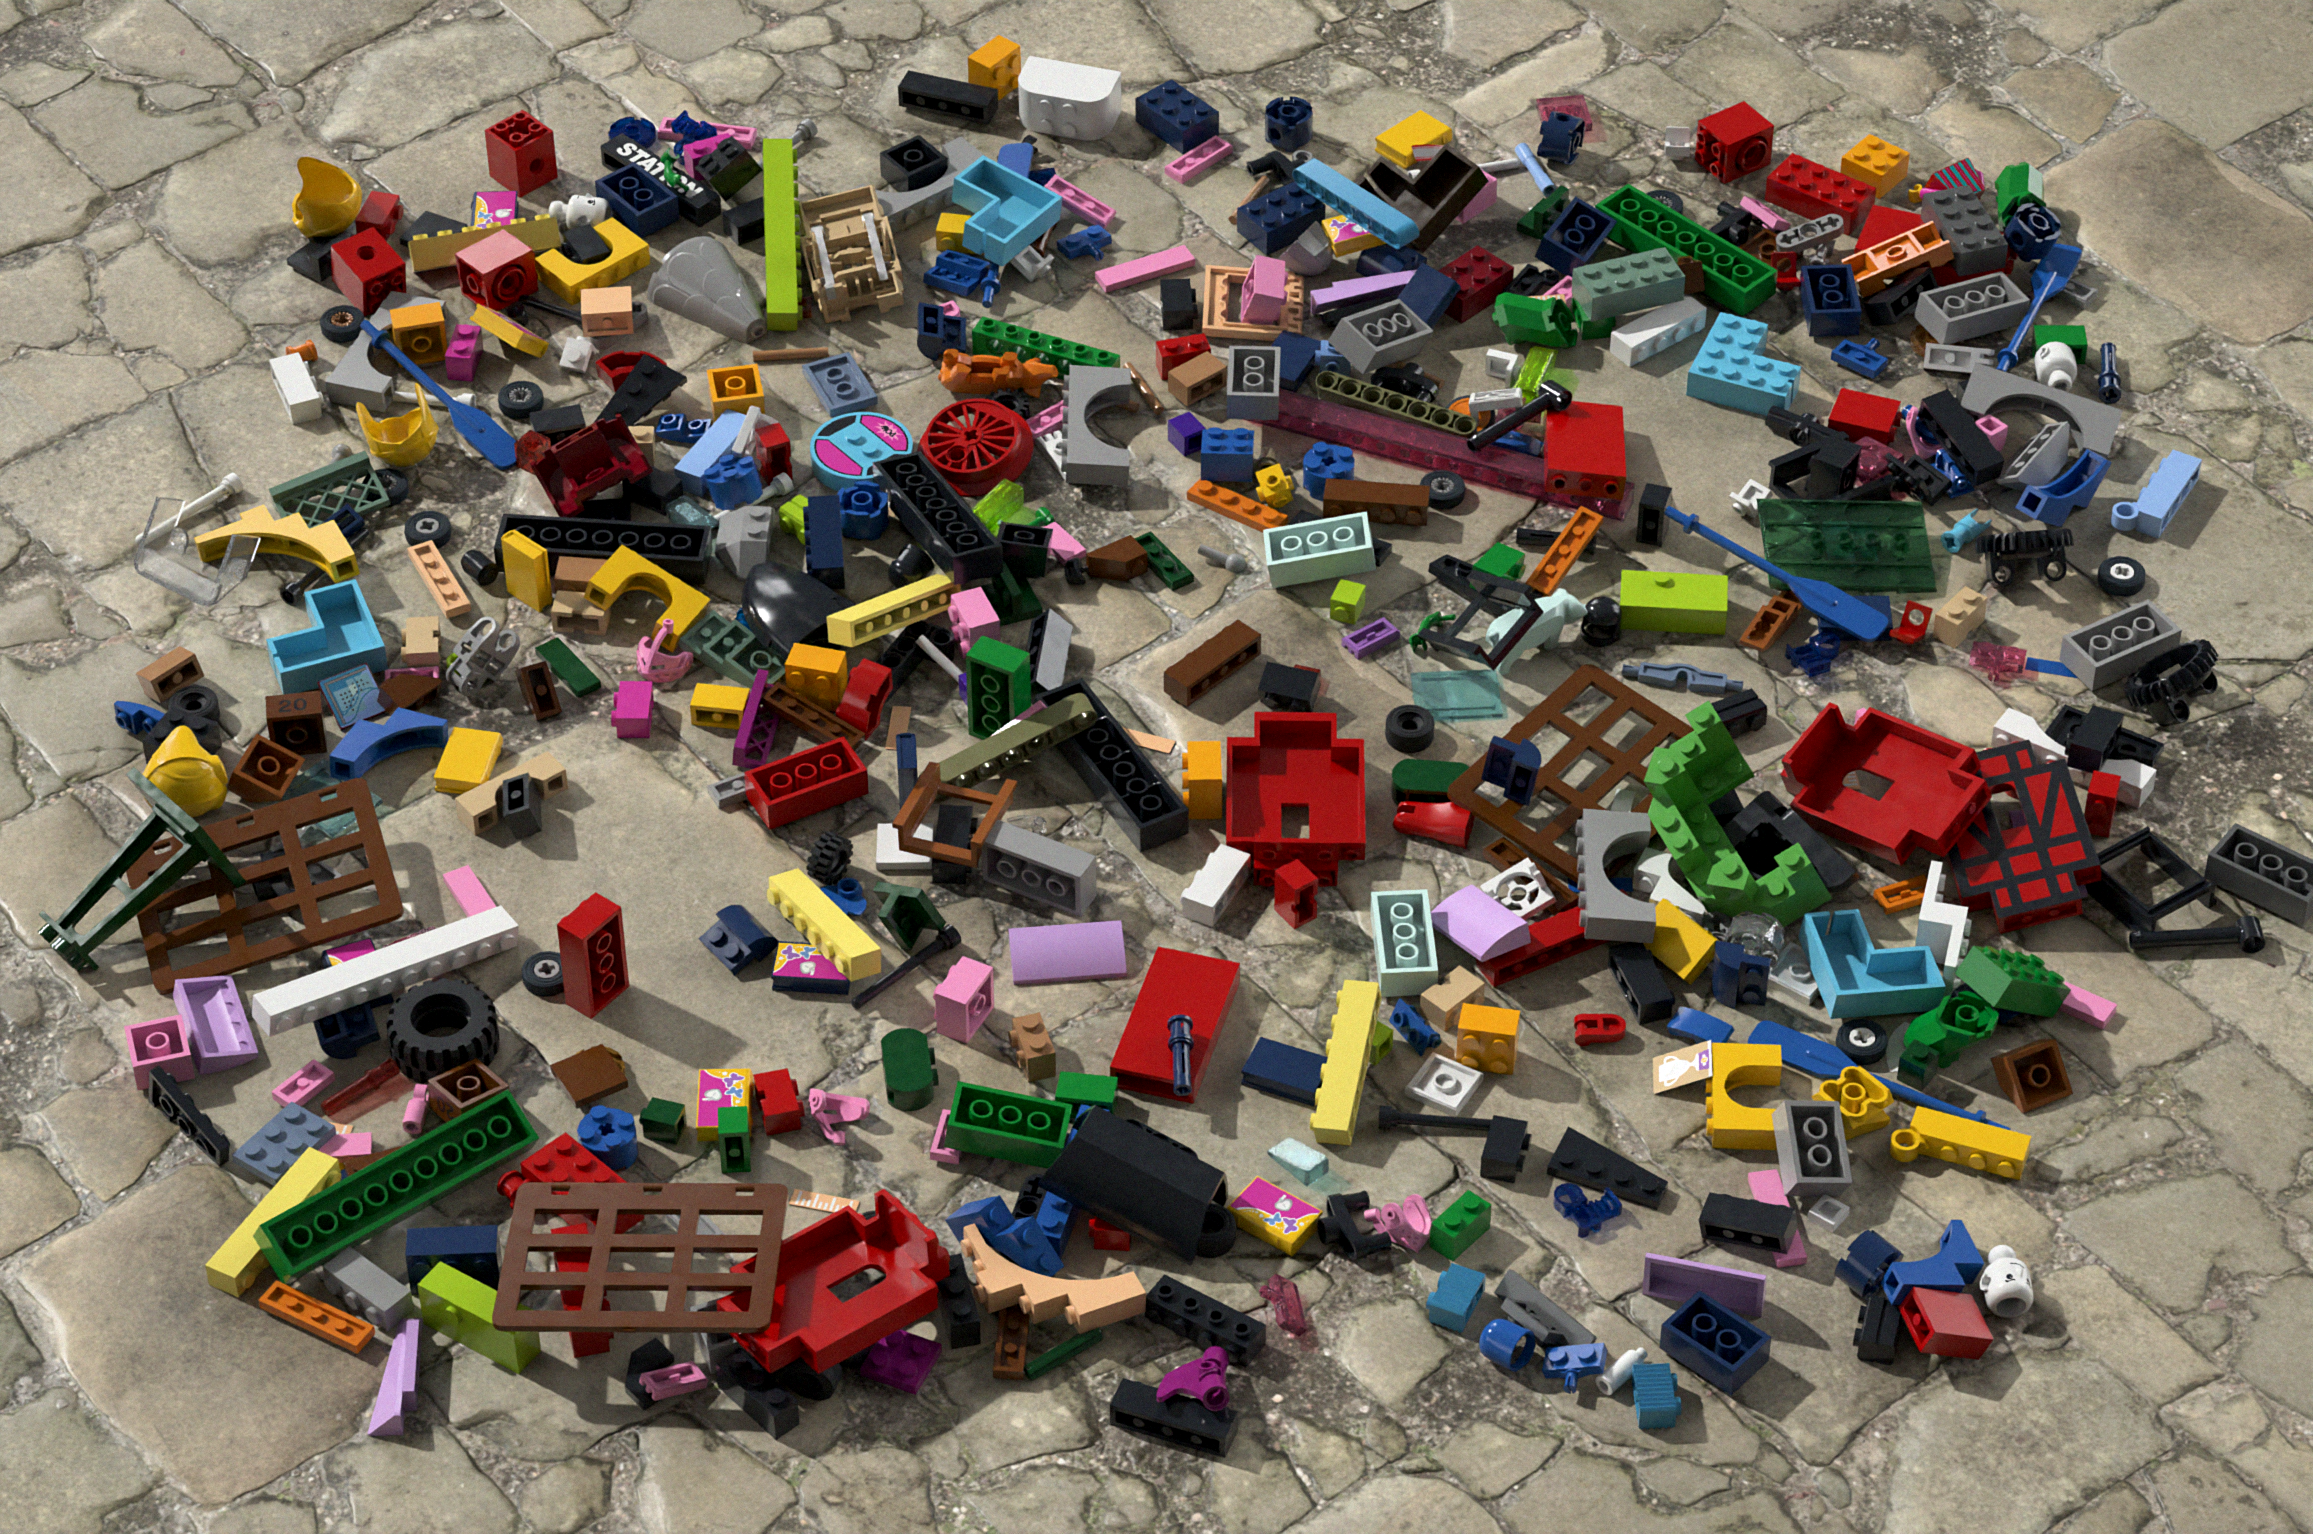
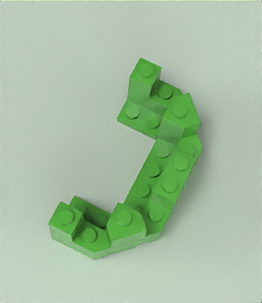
M1709 700L1685 714L1694 731L1671 744L1669 749L1655 747L1644 783L1653 796L1648 816L1707 912H1720L1726 916L1734 917L1735 920L1752 923L1760 921L1784 928L1802 917L1804 913H1808L1832 898L1799 843L1774 857L1779 865L1778 868L1756 881L1753 879L1708 805L1755 777Z

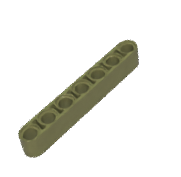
M1332 371L1321 372L1316 377L1318 397L1324 404L1462 449H1469L1466 441L1473 434H1478L1476 421L1471 416Z
M1073 694L939 762L941 783L969 789L1091 727L1097 720V714L1085 694ZM938 794L933 804H939L952 797Z

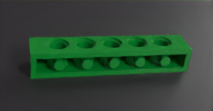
M982 316L972 330L973 355H991L1001 358L1005 352H1014L1021 363H1026V361L1033 358H1040L1042 364L1056 366L1058 376L1055 378L1064 380V375H1069L1070 365L1120 368L1119 354Z

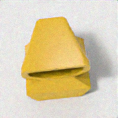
M1861 1066L1844 1068L1841 1071L1840 1078L1835 1081L1827 1080L1820 1085L1819 1092L1811 1096L1814 1101H1839L1845 1140L1884 1128L1891 1123L1889 1116L1883 1110L1894 1103L1890 1089Z

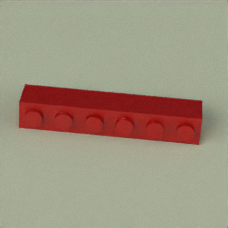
M1623 889L1619 890L1623 894L1628 896V894ZM1578 906L1540 922L1533 923L1528 926L1531 943L1483 962L1477 959L1476 966L1494 988L1612 940L1585 939L1584 927L1579 926L1580 910H1583V908Z

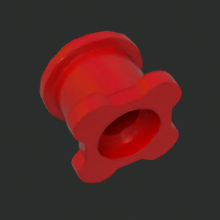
M517 1170L505 1172L498 1180L497 1192L511 1200L509 1206L514 1209L519 1186L533 1181L529 1178L523 1180L521 1173Z

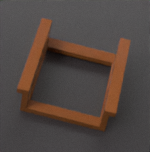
M929 761L892 823V828L898 829L899 850L977 868L985 840L996 821L1002 820L1009 806L1013 804V792L1017 787V781L1006 779L998 795L941 783L940 764ZM938 794L991 806L970 841L971 850L913 837Z

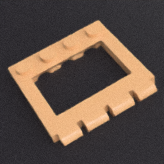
M1206 265L1202 333H1205V336L1274 341L1283 330L1302 335L1303 276L1295 275L1293 271H1285L1288 272V280L1284 290L1288 292L1285 305L1280 306L1277 326L1228 322L1230 282L1244 283L1250 268Z

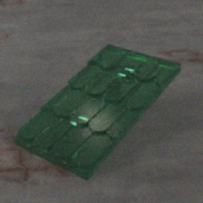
M1757 499L1765 560L1792 576L1827 582L1842 591H1859L1861 593L1896 592V594L1937 592L1922 502ZM1768 574L1770 589L1792 591L1787 584Z

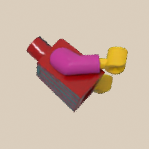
M1965 158L1933 173L1925 188L1917 184L1914 186V190H1908V199L1912 203H1918L1923 200V194L1969 185L1980 200L1985 192L1984 174L1974 168L1969 158Z

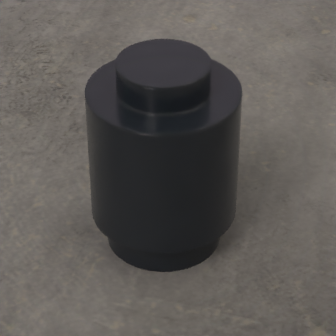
M469 550L461 559L463 571L481 586L489 585L496 580L499 572L498 565L481 551Z

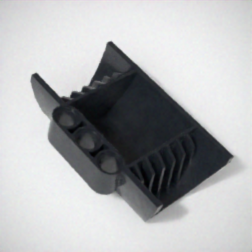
M1096 1105L1091 1106L1076 1118L1072 1128L1078 1130L1076 1135L1043 1174L1037 1186L1191 1266L1196 1257L1202 1227L1211 1201L1224 1206L1228 1199L1227 1175L1225 1172L1198 1159V1155L1191 1148L1137 1120H1123Z

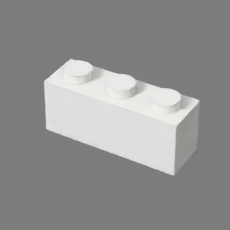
M299 352L270 359L272 380L292 424L321 418V407L325 406L321 391L317 392V383L315 377L311 376L308 362L302 361Z
M1220 844L1214 853H1210L1204 868L1197 871L1191 886L1185 888L1182 892L1180 903L1183 904V917L1213 927L1250 876L1251 854Z

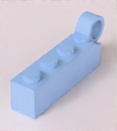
M726 409L674 467V476L682 479L684 491L702 497L709 490L704 471L720 463L719 459L722 456L733 454L732 448L746 415Z
M2172 450L2167 458L2162 459L2158 472H2153L2148 487L2142 488L2137 503L2119 502L2113 506L2112 526L2122 531H2129L2136 527L2135 530L2159 538L2198 481L2202 459Z

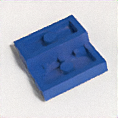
M947 249L936 257V265L924 273L923 283L968 296L987 275L990 262Z

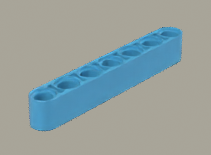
M1313 158L1293 170V178L1301 189L1393 248L1400 249L1419 237V229L1412 219L1318 159Z

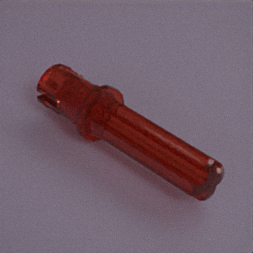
M388 1058L376 1068L365 1070L364 1076L324 1100L320 1105L322 1111L326 1116H332L372 1089H380V1085L400 1074L398 1065L393 1059Z

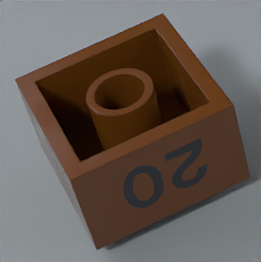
M320 691L265 696L266 720L270 741L297 755L327 752L326 726Z
M477 1058L428 1080L430 1108L446 1122L453 1120L507 1089L510 1091L509 1085Z

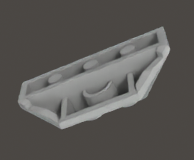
M2068 421L2046 424L2039 434L2029 439L2006 462L2002 468L2001 475L1994 479L1995 482L2021 492L2025 491L2027 485L2036 487L2047 485L2054 476L2060 473V469L2068 461Z
M744 506L720 517L715 556L734 574V577L739 582H745L748 571L752 566L769 561L776 513L773 507Z

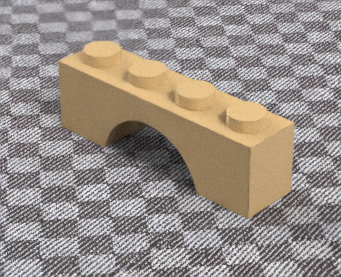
M547 751L456 797L457 817L476 836L499 824L498 812L503 805V780L529 773L541 795V799L547 800L568 789L566 769Z

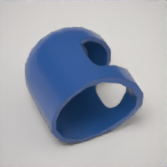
M1495 1319L1488 1323L1483 1329L1479 1340V1348L1484 1357L1512 1372H1517L1529 1363L1536 1347L1535 1336L1531 1330L1506 1319ZM1526 1334V1343L1520 1357L1514 1364H1510L1514 1348L1521 1337Z

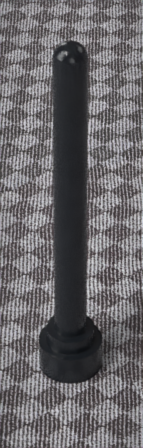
M522 294L518 299L524 305L573 320L579 328L583 329L581 310H571L526 294Z
M362 527L347 539L351 549L369 535V530L366 527ZM316 566L298 582L288 583L280 590L281 598L286 604L295 606L303 599L304 590L322 576L325 571Z
M947 924L941 931H938L935 941L853 998L851 1001L852 1007L856 1009L862 1007L941 949H953L960 944L961 936L957 929Z
M1380 1105L1378 1129L1390 1130V1127H1396L1397 1124L1489 1131L1492 1119L1397 1113V1110L1392 1109V1106Z

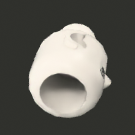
M587 193L586 196L573 195L568 205L562 201L551 202L549 215L550 218L556 217L557 224L566 222L568 229L571 230L587 224L595 227L610 219L611 208L606 199L593 197Z
M2049 342L2043 345L2034 357L2037 374L2036 381H2039L2040 384L2069 392L2077 376V364L2072 350L2069 346L2060 342Z
M1998 1245L1991 1249L1988 1255L1990 1265L1986 1267L1981 1277L1980 1289L1984 1291L1986 1305L1993 1314L2004 1318L2018 1317L2026 1313L2034 1301L2030 1273L2025 1263L2016 1258V1253L2011 1247Z

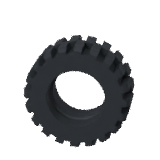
M439 978V981L436 982L431 980L424 981L423 985L419 987L414 985L409 988L407 994L402 993L389 1010L386 1027L393 1063L401 1070V1073L408 1078L413 1077L414 1081L424 1084V1082H428V1080L475 1058L488 1067L498 1052L500 1039L495 1006L484 991H479V988L471 983L466 985L463 980L455 979L454 981H448L447 978ZM441 1027L462 1029L446 1037H429L425 1035L429 1031Z

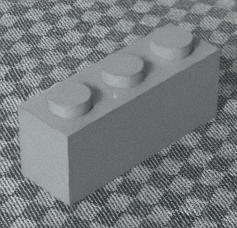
M350 1246L323 1266L326 1289L331 1294L340 1296L353 1310L358 1309L366 1315L372 1324H378L386 1331L392 1329L402 1318L407 1317L414 1311L411 1290Z

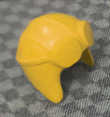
M312 157L299 158L297 168L302 177L303 187L301 192L296 194L292 203V220L306 238L313 236L328 237L343 232L352 225L360 211L362 190L359 183L346 171L330 163Z
M415 383V392L420 408L411 410L402 417L387 418L378 423L372 418L363 403L357 402L356 404L358 418L371 454L388 465L396 467L414 466L424 460L435 445L439 427L433 418L425 395L418 383Z
M187 726L176 727L153 754L143 773L149 781L190 817L200 816L210 810L219 809L227 796L226 784L228 778L218 755H211L203 749L192 730Z

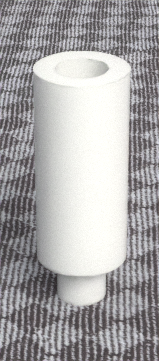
M1641 1347L1636 1351L1628 1350L1609 1366L1603 1374L1596 1377L1595 1382L1599 1390L1606 1395H1611L1632 1377V1365L1644 1364L1643 1360L1648 1357L1646 1350Z

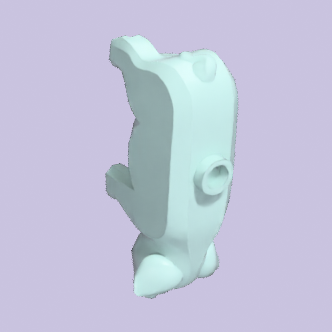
M1562 588L1557 589L1551 597L1534 599L1544 612L1497 666L1498 672L1501 675L1509 673L1511 665L1522 655L1524 650L1535 648L1543 642L1546 650L1556 648L1563 626L1574 624L1583 618L1588 612L1585 608L1586 604H1582L1576 597L1568 594ZM1515 608L1498 617L1490 624L1486 633V641L1492 646V649L1525 612L1522 608Z

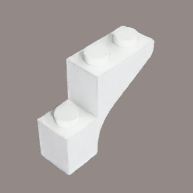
M1646 847L1634 868L1633 888L1650 893L1649 903H1655V907L1663 898L1669 900L1675 906H1679L1681 911L1703 927L1705 907L1670 876L1672 854Z

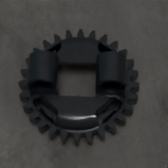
M2070 529L2003 533L1979 536L1975 539L1976 554H1985L1987 581L1997 587L2008 585L2013 581L2015 561L2037 559L2038 575L2043 581H2060L2065 577L2067 571L2065 547L2074 546ZM2050 563L2055 564L2058 569L2055 577H2051L2048 574L2047 568ZM1999 567L2003 568L2006 572V577L2002 582L1995 575Z
M2205 639L2189 640L2186 644L2181 643L2177 647L2172 646L2170 650L2163 651L2162 654L2154 656L2155 658L2146 661L2144 666L2138 667V671L2132 673V677H2129L2124 684L2123 691L2131 706H2140V708L2146 706L2155 721L2163 727L2184 723L2189 719L2190 709L2183 695L2199 697L2216 691L2218 681L2212 671V667L2216 665L2215 662L2218 661L2217 657L2219 655L2213 645ZM2177 664L2180 665L2181 668L2163 679L2159 678L2158 675Z

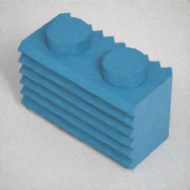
M1451 1263L1448 1271H1442L1439 1277L1437 1292H1431L1427 1299L1426 1309H1429V1321L1431 1323L1435 1322L1436 1325L1440 1324L1442 1327L1446 1326L1448 1329L1452 1328L1453 1331L1457 1330L1459 1333L1463 1332L1485 1291L1486 1274Z
M1670 1363L1632 1365L1631 1383L1639 1429L1675 1427L1676 1416L1681 1415L1682 1407L1680 1397L1674 1396V1392H1677L1678 1382L1676 1373H1671Z

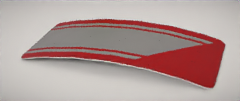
M1412 145L1415 160H1431L1443 145Z

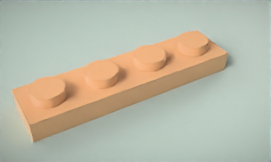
M432 540L407 548L410 560L446 619L471 611L470 601Z

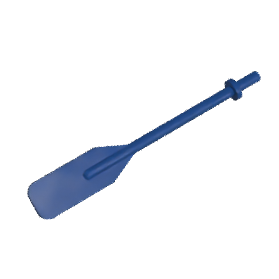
M1030 143L1006 144L999 151L997 163L1029 178L1033 147ZM990 261L988 276L981 281L980 286L984 292L982 306L985 308L992 307L993 297L999 293L1001 283L997 279L1000 265Z
M2054 244L2048 255L2041 259L2030 281L2034 299L2008 348H2004L1999 352L1997 356L1999 365L1996 369L2006 372L2008 368L2016 365L2018 362L2017 351L2044 301L2065 289L2081 259L2082 250L2080 248L2064 244Z
M364 320L360 324V327L372 338L371 343L376 349L383 348L448 408L455 431L493 466L500 470H506L525 459L526 454L523 457L519 456L520 444L484 411L455 401L390 341L391 335L386 330L379 331L368 320ZM523 447L521 448L522 453L525 452Z
M1671 506L1666 508L1664 515L1683 525V532L1690 534L1694 531L1787 584L1806 609L1862 641L1874 642L1886 630L1888 618L1884 614L1835 586L1823 581L1792 576L1699 523L1698 515L1693 513L1687 516Z
M1766 1020L1758 1023L1748 1038V1044L1781 1045L1783 1064L1819 1078L1838 1079L1844 1068L1849 1066L1858 1067L1838 1047L1773 1021ZM1870 1073L1890 1089L1891 1094L1935 1111L2011 1130L2009 1127L1986 1119V1112L1982 1110L1974 1114Z

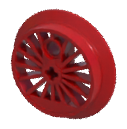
M974 398L953 403L941 410L929 423L920 439L917 452L921 451L959 496L976 497L996 492L1016 480L1031 460L1034 441L1029 425L1018 413L996 401ZM969 414L975 415L972 425L969 418ZM964 415L966 427L958 420V417ZM990 453L999 456L1000 458L996 460ZM984 458L989 464L982 467L981 460Z

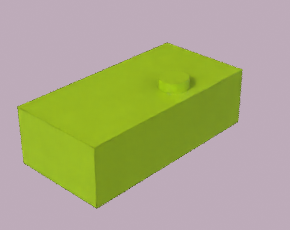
M1622 570L1619 603L1622 610L1620 629L1725 635L1728 576Z
M441 1261L417 1284L424 1325L517 1374H520L541 1352L539 1332H503L493 1327L492 1315L497 1291ZM521 1303L518 1304V1310H533Z

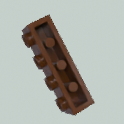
M1326 478L1323 497V518L1327 519L1367 512L1369 522L1427 526L1430 486Z
M1236 620L1231 625L1223 628L1214 637L1206 640L1197 649L1188 653L1173 666H1169L1164 671L1163 676L1164 692L1188 707L1261 654V634L1240 620Z

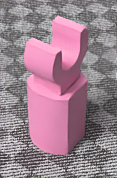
M415 1085L413 1099L408 1102L402 1122L403 1130L407 1133L419 1134L422 1132L428 1112L429 1095H426L428 1085Z

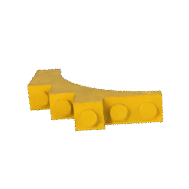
M261 505L240 513V521L194 538L202 563L238 554L265 552L290 555L311 562L325 571L335 583L360 574L355 553L335 521L331 520L309 529L299 512L274 521L265 505Z

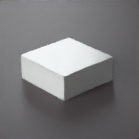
M1824 1194L1809 1210L1808 1220L1833 1233L1848 1217L1850 1207Z

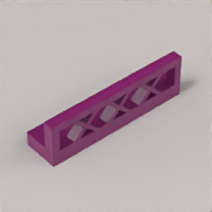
M758 669L734 744L732 765L754 769L767 764L781 718L780 715L761 705L762 697L774 686L768 684L769 671ZM769 711L773 719L763 722L759 715ZM763 731L768 738L757 742L753 735ZM757 751L762 758L761 761L748 759L746 755Z

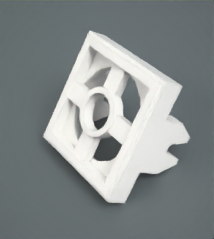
M1522 388L1472 393L1469 400V411L1471 412V417L1475 419L1476 425L1479 426L1480 424L1479 411L1513 407L1517 410L1523 406Z
M751 405L732 448L734 457L751 456L756 445L755 429L778 423V421L770 416L761 414L760 408ZM752 456L757 471H760L762 461Z
M1529 858L1524 859L1480 886L1485 894L1506 908L1511 905L1521 906L1522 910H1514L1512 912L1523 920H1527L1557 902L1541 872L1537 869L1534 862L1531 863ZM1526 876L1534 881L1526 886L1522 884L1517 885L1513 878ZM1506 883L1510 890L1508 891V896L1500 901L1498 891ZM1539 889L1537 898L1530 904V894ZM1517 890L1527 892L1526 897L1521 901L1511 899L1512 894Z

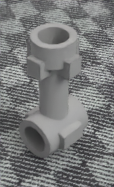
M1830 240L1814 246L1813 249L1817 250L1815 256H1810V265H1828L1829 260L1825 259L1827 253L1832 255L1836 240Z

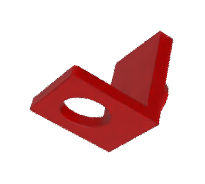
M1796 252L1771 253V267L1778 270L1776 288L1788 291L1793 290L1794 287H1801V281L1797 278ZM1781 258H1788L1791 262L1790 269L1785 272L1777 269V262Z
M1910 600L1907 601L1900 626L1891 629L1889 635L1898 638L1899 642L1909 645L1924 639L1933 609ZM1916 609L1923 613L1924 619L1921 624L1916 625L1911 622L1910 613L1912 610Z

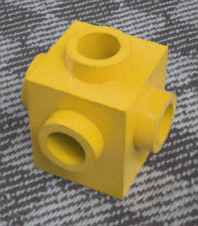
M1279 463L1255 472L1260 485L1256 488L1261 502L1266 501L1268 507L1273 509L1283 507L1288 502L1293 501L1291 491L1295 487L1290 475L1284 476Z

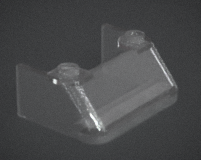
M156 497L134 559L136 572L199 605L213 606L247 578L261 538L232 534L220 569H217L186 553L189 545V536L183 528L177 526L185 501L182 499Z

